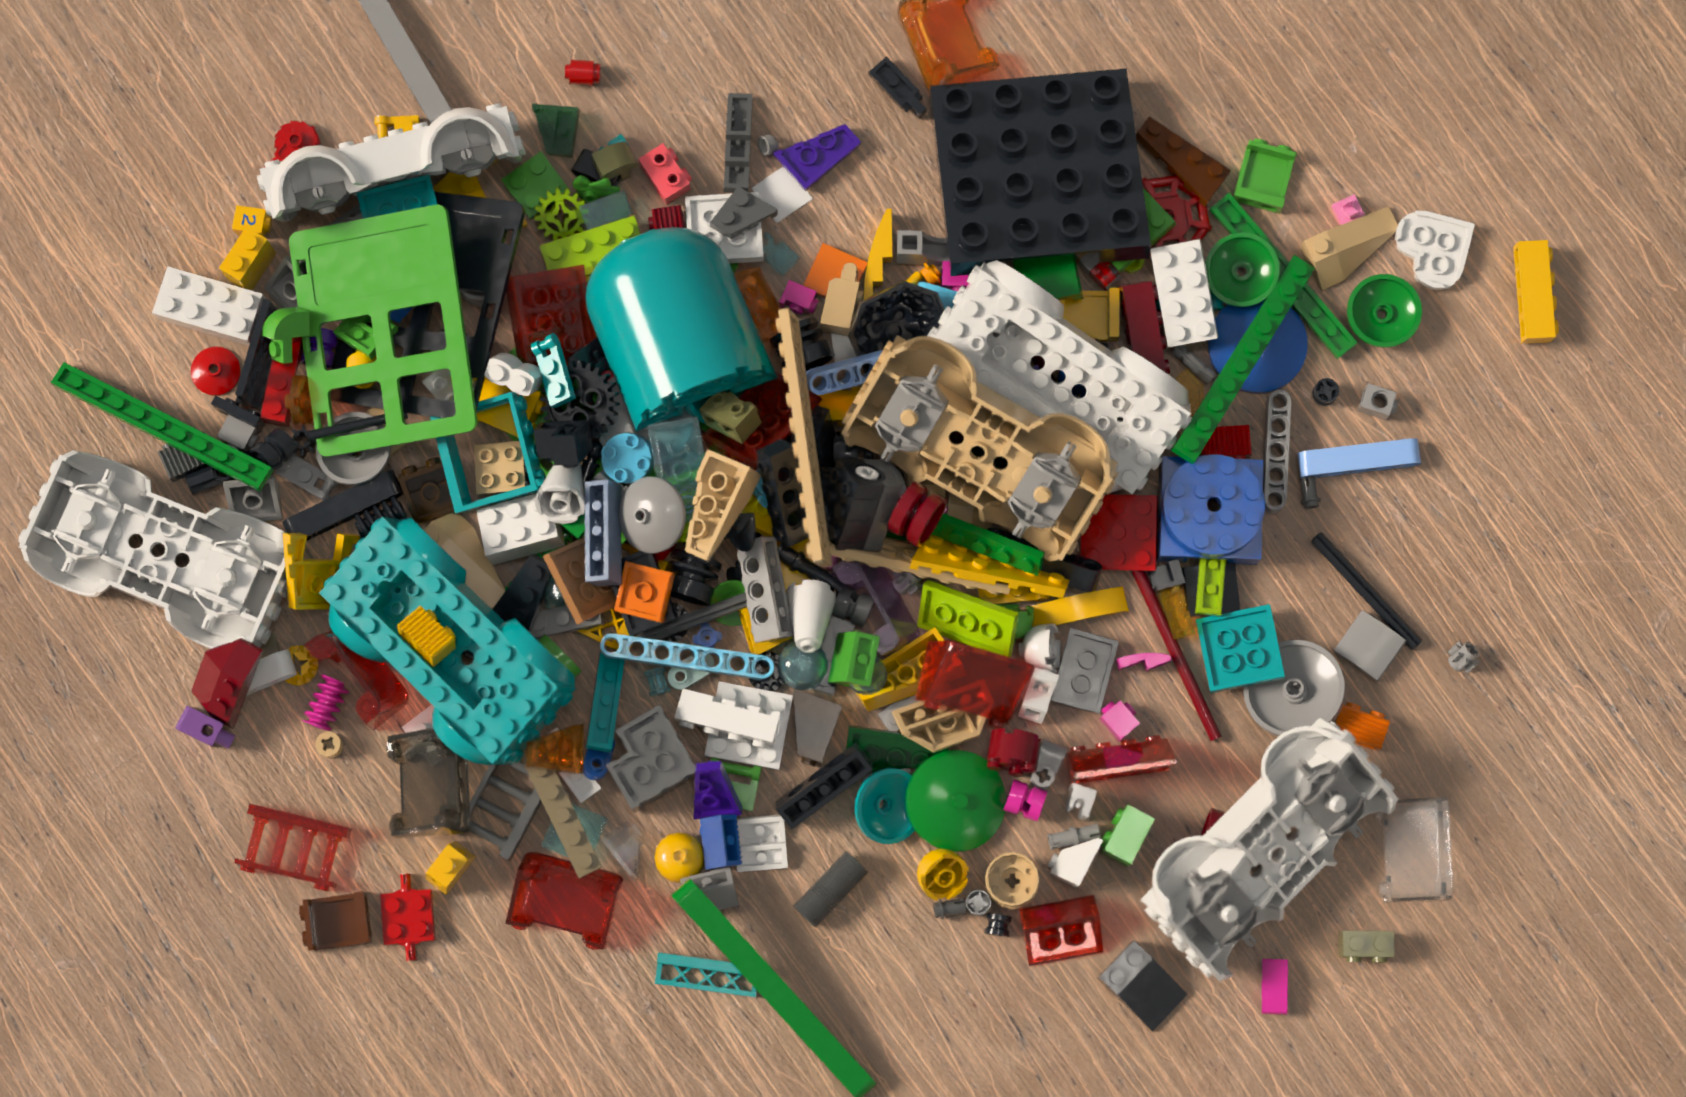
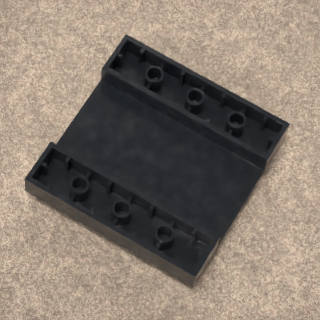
M1127 68L930 86V105L950 277L970 275L976 265L981 267L984 262L987 264L996 260L1001 262L1098 252L1099 263L1149 259L1151 241Z

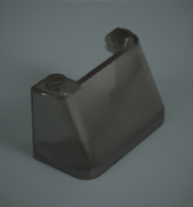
M433 728L388 736L387 755L394 763L400 764L401 812L394 813L389 822L391 837L409 838L467 833L470 828L468 760L447 747L437 736Z

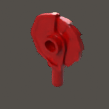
M290 121L291 123L280 126L281 129L274 136L276 138L274 148L277 150L274 153L275 157L271 161H283L292 152L305 146L320 145L321 141L315 127H310L303 121Z

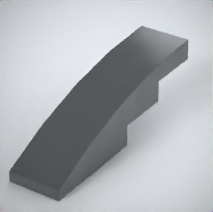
M728 93L724 192L733 193L738 186L749 192L753 94Z

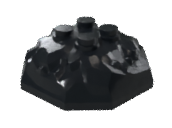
M901 281L859 303L848 339L856 357L883 350L888 341L894 342L897 335L905 340L927 336L933 327L938 329L941 325L938 321L945 308L936 291L907 281ZM868 363L862 365L864 374L869 370Z

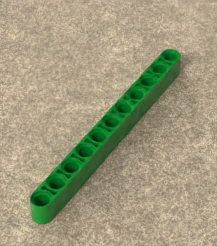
M690 878L671 895L854 1097L865 1096L877 1084Z

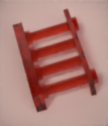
M249 804L247 814L254 816L253 821L255 823L245 860L236 858L234 860L235 864L241 865L239 870L254 874L255 869L279 874L314 883L313 888L327 892L329 887H337V883L328 881L338 842H341L342 838L349 839L352 829ZM268 820L277 821L279 831L270 865L257 864L255 859L264 825L268 824ZM293 826L303 828L302 833H304L295 870L290 872L279 869L289 830H292ZM318 832L327 834V839L329 840L319 878L306 876L304 872L313 838L317 836Z

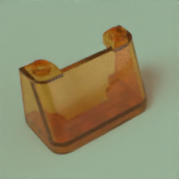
M902 0L898 4L899 20L929 91L930 86L961 83L994 71L1000 66L998 55L992 48L985 47L981 49L965 9L970 0Z

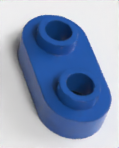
M614 738L610 753L587 749L582 764V771L588 779L600 780L606 775L608 771L606 765L610 763L615 747ZM597 762L600 764V767H594L592 763Z

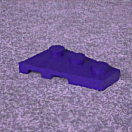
M844 124L807 141L798 142L787 149L773 152V155L806 191L861 145V141Z
M722 762L696 763L693 819L717 815H742L743 807Z

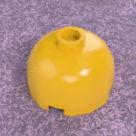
M676 832L669 834L656 847L654 856L656 868L667 880L681 883V878L697 875L703 869V846L697 838L688 833Z
M935 849L924 855L919 862L917 880L922 890L931 899L940 901L938 898L946 897L949 900L961 893L967 885L968 879L966 876L967 871L969 872V867L962 857L952 850Z

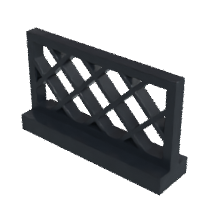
M267 299L262 301L235 393L237 403L260 410L272 363L269 352L271 339L262 336V329L266 319L277 310L273 303Z

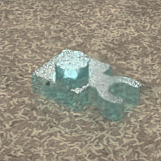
M765 232L764 237L769 241L766 246H763V253H768L765 261L783 277L800 257L783 241H780L776 246L773 237Z

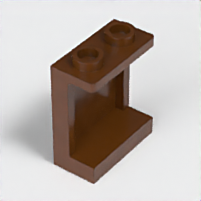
M359 891L353 892V894L302 900L303 906H299L301 921H305L306 931H302V940L304 947L308 946V951L373 943L367 892Z

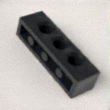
M779 439L756 450L758 458L757 467L762 476V490L766 495L767 512L771 517L773 526L772 535L776 541L791 547L809 538V533H805L803 518L807 517L806 510L802 508L800 503V493H803L802 483L798 482L796 468H799L798 458L794 456L793 444Z
M855 742L776 801V811L792 830L872 771V761L858 743Z

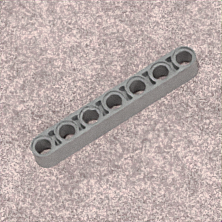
M358 0L429 123L431 124L440 115L450 111V106L387 0Z

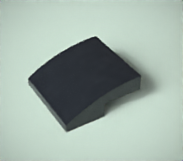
M1226 563L1222 614L1240 610L1235 563ZM1199 566L1183 567L1182 573L1186 582L1184 584L1187 617H1209L1210 615L1195 614Z

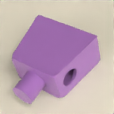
M186 706L175 729L211 747L217 743L229 749L236 736L223 730V723L189 706ZM206 725L214 728L213 734L210 736L202 733V729Z

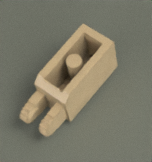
M852 262L844 265L841 278H834L829 281L820 322L823 332L848 336L857 305L859 306V303L863 301L864 291H860V282H857V267Z

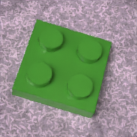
M542 151L501 179L514 199L524 206L525 213L530 220L535 215L540 214V212L535 210V205H542L539 201L540 196L546 199L548 197L547 190L555 194L556 187H559L560 192L564 193L567 187ZM555 200L550 202L546 209L552 206L555 203Z

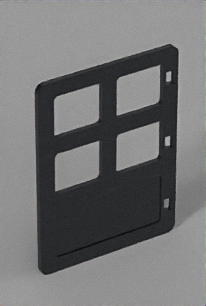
M434 191L437 204L444 206L449 213L459 289L485 294L476 333L473 337H466L471 377L473 380H476L474 399L477 411L485 379L484 373L489 362L525 216V208L520 203L514 201ZM507 230L513 231L510 245L504 243ZM434 303L414 307L410 326L407 328L398 327L397 333L393 335L394 346L404 348L402 357L422 354L424 351H439L446 348L445 334L428 330ZM489 305H495L492 319L486 318ZM367 322L366 325L372 328V323ZM339 339L331 370L345 368L347 358L355 353L356 349ZM416 375L402 377L399 380L403 413L434 418L453 417L456 414L455 402L413 396L412 391ZM350 386L334 389L330 392V398L333 402L384 410L382 392L380 390Z

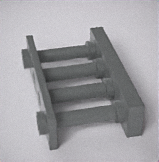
M521 760L516 764H507L529 776ZM490 765L464 814L460 812L453 824L456 827L454 832L462 835L466 829L497 845L498 849L501 850L499 856L511 861L542 801L536 789L533 792L528 791L527 793L495 776L494 774L499 765ZM490 784L523 801L522 804L525 807L521 815L518 813L514 815L482 798L488 785ZM476 807L510 823V827L513 828L510 836H504L503 838L471 821L470 818Z

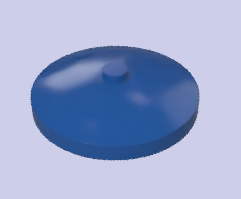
M1265 300L1248 307L1227 305L1216 316L1218 338L1208 340L1207 345L1211 364L1218 375ZM1292 308L1289 309L1240 388V391L1252 394L1276 391L1291 382L1302 368L1307 355V334L1301 319Z

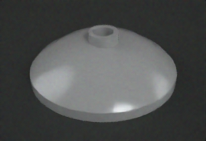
M349 412L341 414L333 420L334 425L373 416L362 412ZM379 425L343 434H338L336 436L340 437L345 435L383 429L385 427L383 425ZM316 444V456L321 469L329 478L344 485H359L374 479L385 468L391 453V446L361 451L358 457H354V453L326 457L318 452Z
M644 477L633 482L624 492L619 505V521L623 535L634 548L645 553H660L671 548L681 537L686 522L684 501L676 487L669 481L659 477Z

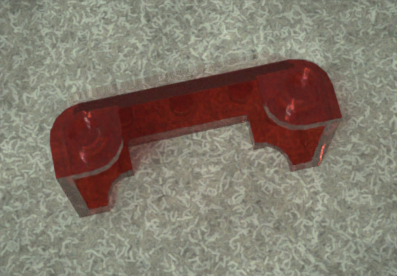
M332 630L319 634L304 644L310 654L320 662L331 659L339 664L343 661L366 691L356 702V712L372 730L378 728L407 704L409 699L407 690L386 663L372 661L358 655L344 645Z
M928 641L915 700L923 702V707L932 710H939V706L985 717L989 721L988 726L1003 728V725H1009L1033 675L1034 665L959 642Z
M528 852L517 869L505 924L512 925L517 930H525L531 927L534 922L580 934L582 935V942L587 948L604 950L620 896L623 878L614 872L599 869L579 879L571 861L538 852Z

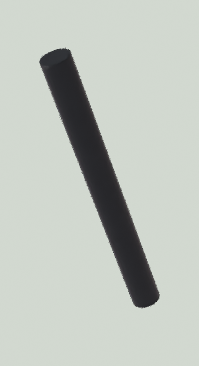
M404 413V420H406L408 416L407 413ZM385 414L307 431L308 439L312 441L386 424Z

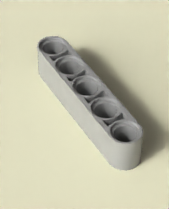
M1284 390L1272 392L1266 402L1263 493L1265 511L1270 514L1278 513L1287 501L1291 397ZM1274 398H1281L1285 406L1277 408L1272 400ZM1273 422L1281 423L1284 429L1283 432L1277 433L1273 431L1271 424ZM1273 446L1279 447L1282 450V456L1274 457L1270 453V448ZM1277 471L1281 475V481H1272L1269 477V472ZM1274 495L1278 497L1280 505L1277 507L1271 506L1268 502V496Z

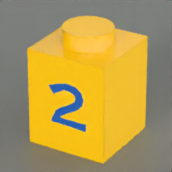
M236 205L232 230L236 235H241L245 227H248L266 238V233L271 231L272 218L269 217L270 215H267L265 209Z

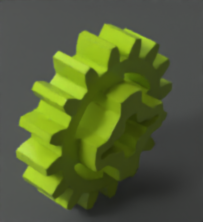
M556 187L555 194L547 190L548 197L546 199L541 196L539 197L542 205H535V210L540 212V214L535 215L534 218L537 221H541L537 228L539 230L545 228V237L551 233L553 234V241L558 239V236L565 238L567 235H574L576 230L583 232L580 224L587 223L588 220L582 217V215L587 214L588 209L581 208L585 201L584 199L577 201L579 195L577 192L570 195L569 188L566 187L564 193H561L559 187ZM564 199L571 201L576 207H569L564 203ZM555 200L553 207L545 211L548 204ZM559 204H561L564 213H568L564 215L563 224H561V220L557 216ZM577 218L576 222L570 228H568L567 225L569 224V222L572 219ZM547 222L555 223L559 230L550 227Z

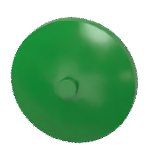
M963 750L940 752L923 761L911 776L905 798L907 816L915 832L931 846L937 849H950L953 852L972 850L987 842L1000 827L1005 815V810H1003L1006 805L1005 787L999 773L988 769L987 760L983 757Z

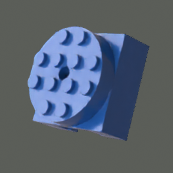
M1212 454L1199 456L1192 465L1182 457L1163 456L1159 464L1157 561L1168 562L1178 559L1179 562L1187 563L1188 558L1226 559L1227 563L1257 565L1262 559V521L1265 512L1263 460L1234 459L1224 455ZM1212 498L1220 507L1217 512H1212L1207 507V502L1211 501Z

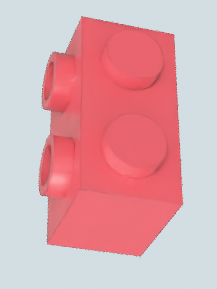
M662 143L638 159L640 167L666 205L691 190L690 181L692 178L685 168H679L676 163L678 157L671 147L667 149Z

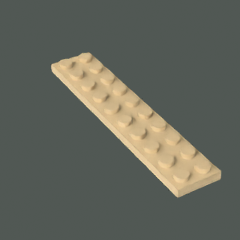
M787 308L778 310L779 318H776V327L778 333L782 334L783 343H779L781 357L785 358L786 368H783L784 381L789 385L786 401L788 408H792L793 417L789 418L791 432L795 433L796 442L793 443V452L795 458L799 459L800 466L796 468L798 482L802 483L803 493H800V503L802 508H805L807 517L803 518L805 533H809L810 543L806 545L809 559L812 558L814 563L824 568L833 565L799 318Z

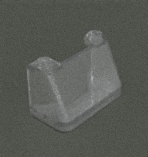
M1447 797L1399 799L1391 814L1376 812V821H1380L1384 831L1386 876L1383 882H1379V896L1383 897V902H1436L1451 900L1453 881Z

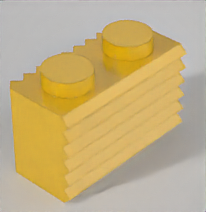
M419 606L397 625L398 633L432 667H435L444 657H447L448 654L455 650L456 636L449 627L445 626L443 628L437 622V616L430 609L425 610L422 606Z

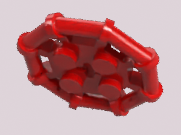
M1176 174L1151 179L1144 177L1142 179L1143 188L1165 211H1168L1169 215H1173V220L1176 222V226L1157 241L1156 247L1163 246V243L1185 242L1186 240L1183 236L1190 227L1197 229L1190 240L1201 238L1202 241L1206 234L1211 232L1212 226L1209 222L1207 205L1204 207L1199 202L1200 198L1193 191L1190 193L1183 186L1184 182ZM1171 186L1168 192L1156 193L1154 188ZM1177 188L1192 198L1189 201L1183 200L1176 193ZM1197 205L1199 221L1192 219L1191 207Z

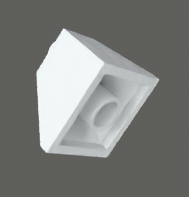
M1097 838L1060 851L1059 855L1054 853L1047 866L1051 868L1049 874L1077 888L1103 840Z

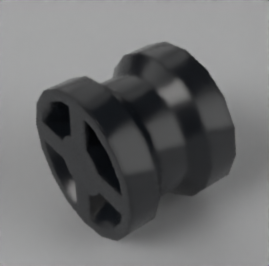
M1323 378L1313 388L1312 397L1318 405L1328 406L1338 397L1340 392L1339 386L1333 379Z
M987 913L988 926L985 928L984 934L1009 937L1008 924L1011 922L1012 917Z

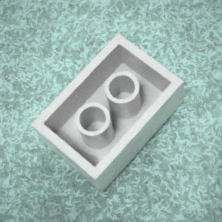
M536 494L477 509L485 556L493 565L565 546L560 523L549 521L550 517L545 514L541 516L535 507Z

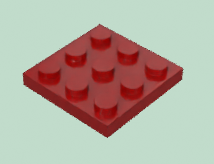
M1105 495L1099 511L1096 515H1092L1086 532L1081 535V556L1099 562L1103 566L1102 570L1157 571L1158 496Z

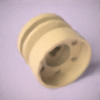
M1015 852L1003 853L993 859L987 868L985 876L987 892L993 902L1001 908L1010 910L1022 909L1036 897L1039 888L1038 870L1032 860L1025 855ZM1011 876H1015L1016 881L1020 882V884H1015L1014 889H1011L1009 884L1005 883L1010 880Z

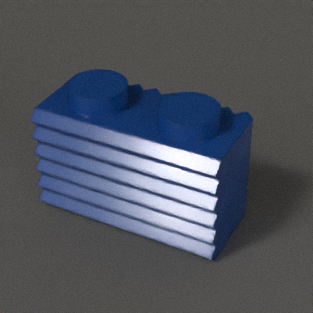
M735 814L717 815L700 819V836L702 837L705 870L738 866L743 863L741 861L742 856L740 855V841L738 840V821Z

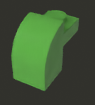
M299 307L282 308L273 312L266 319L262 329V336L271 339L269 352L272 360L283 364L292 363V338L310 336L308 310Z

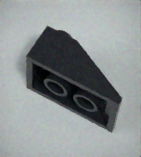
M1134 940L1097 977L1152 1032L1187 995L1168 973Z

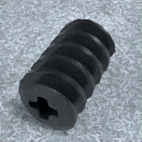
M393 496L391 497V506L382 501V510L374 505L373 514L365 509L363 519L358 514H355V526L361 539L369 534L372 524L379 518L387 517L399 520L408 518L401 502Z

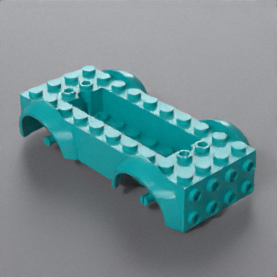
M382 517L377 519L372 524L369 534L357 542L355 551L342 560L339 565L340 569L335 575L330 576L324 582V588L319 593L330 603L329 625L336 637L358 655L372 661L390 663L434 706L432 725L437 736L453 752L471 762L482 765L516 764L525 754L523 751L529 744L532 745L539 739L541 735L539 732L545 725H550L556 719V712L561 706H566L572 700V693L577 689L575 687L574 674L541 645L516 618L503 621L465 584L466 570L443 550L413 518L399 520ZM419 606H422L425 610L430 609L437 616L439 624L443 628L445 626L449 627L456 636L455 650L448 654L447 657H444L435 667H432L398 633L397 625ZM466 650L471 651L474 655V660L470 665H465L461 661V655Z

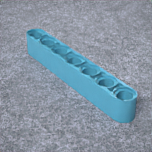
M607 634L600 643L602 654L613 659L757 680L767 679L774 670L773 661L764 655L620 634ZM609 639H613L618 642L619 648L617 651L610 653L605 649L604 643ZM633 643H639L643 646L644 652L640 656H634L630 653L629 647ZM663 646L668 649V658L665 660L658 659L655 656L656 648ZM682 651H691L694 655V660L688 664L683 663L680 659ZM708 654H715L718 657L719 664L716 667H709L705 663V657ZM738 657L743 660V669L740 671L733 670L730 666L731 659ZM764 661L768 664L769 671L767 674L761 675L756 671L755 665L757 662Z

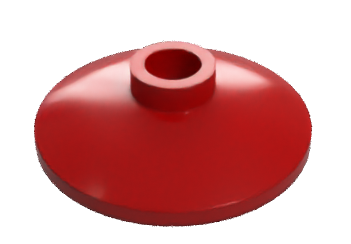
M223 347L204 349L195 357L191 365L193 383L201 392L207 395L220 396L230 392L237 385L241 375V367L237 357L230 350ZM212 366H218L216 373H210Z

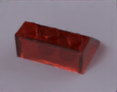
M1094 895L1019 909L1029 966L1104 952L1100 915Z

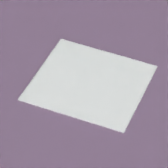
M781 167L751 188L753 192H759L761 200L778 209L777 216L773 218L776 224L813 199L808 191H804L784 167Z

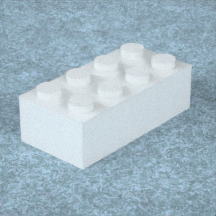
M1201 238L1151 248V258L1168 347L1218 338Z
M167 266L152 314L161 321L249 346L262 301L266 298L262 293Z

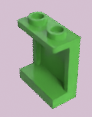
M1262 139L1249 140L1234 191V199L1240 204L1280 214L1297 152L1292 151V148L1285 145H1278V147L1268 145V142Z
M857 631L837 633L828 682L852 687L851 684L870 687L880 636Z

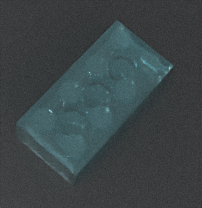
M698 417L647 426L656 476L669 481L679 491L686 510L685 524L689 523L693 517L694 505L692 502L693 496H696L698 484L696 482V475L705 456Z

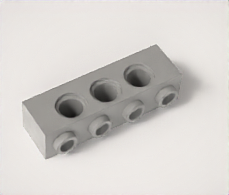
M774 537L755 538L754 546L750 551L742 552L738 549L737 552L755 643L770 642L792 637L794 635L776 540Z

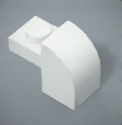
M1034 668L1018 717L1042 724L1059 675L1052 673L1048 669Z

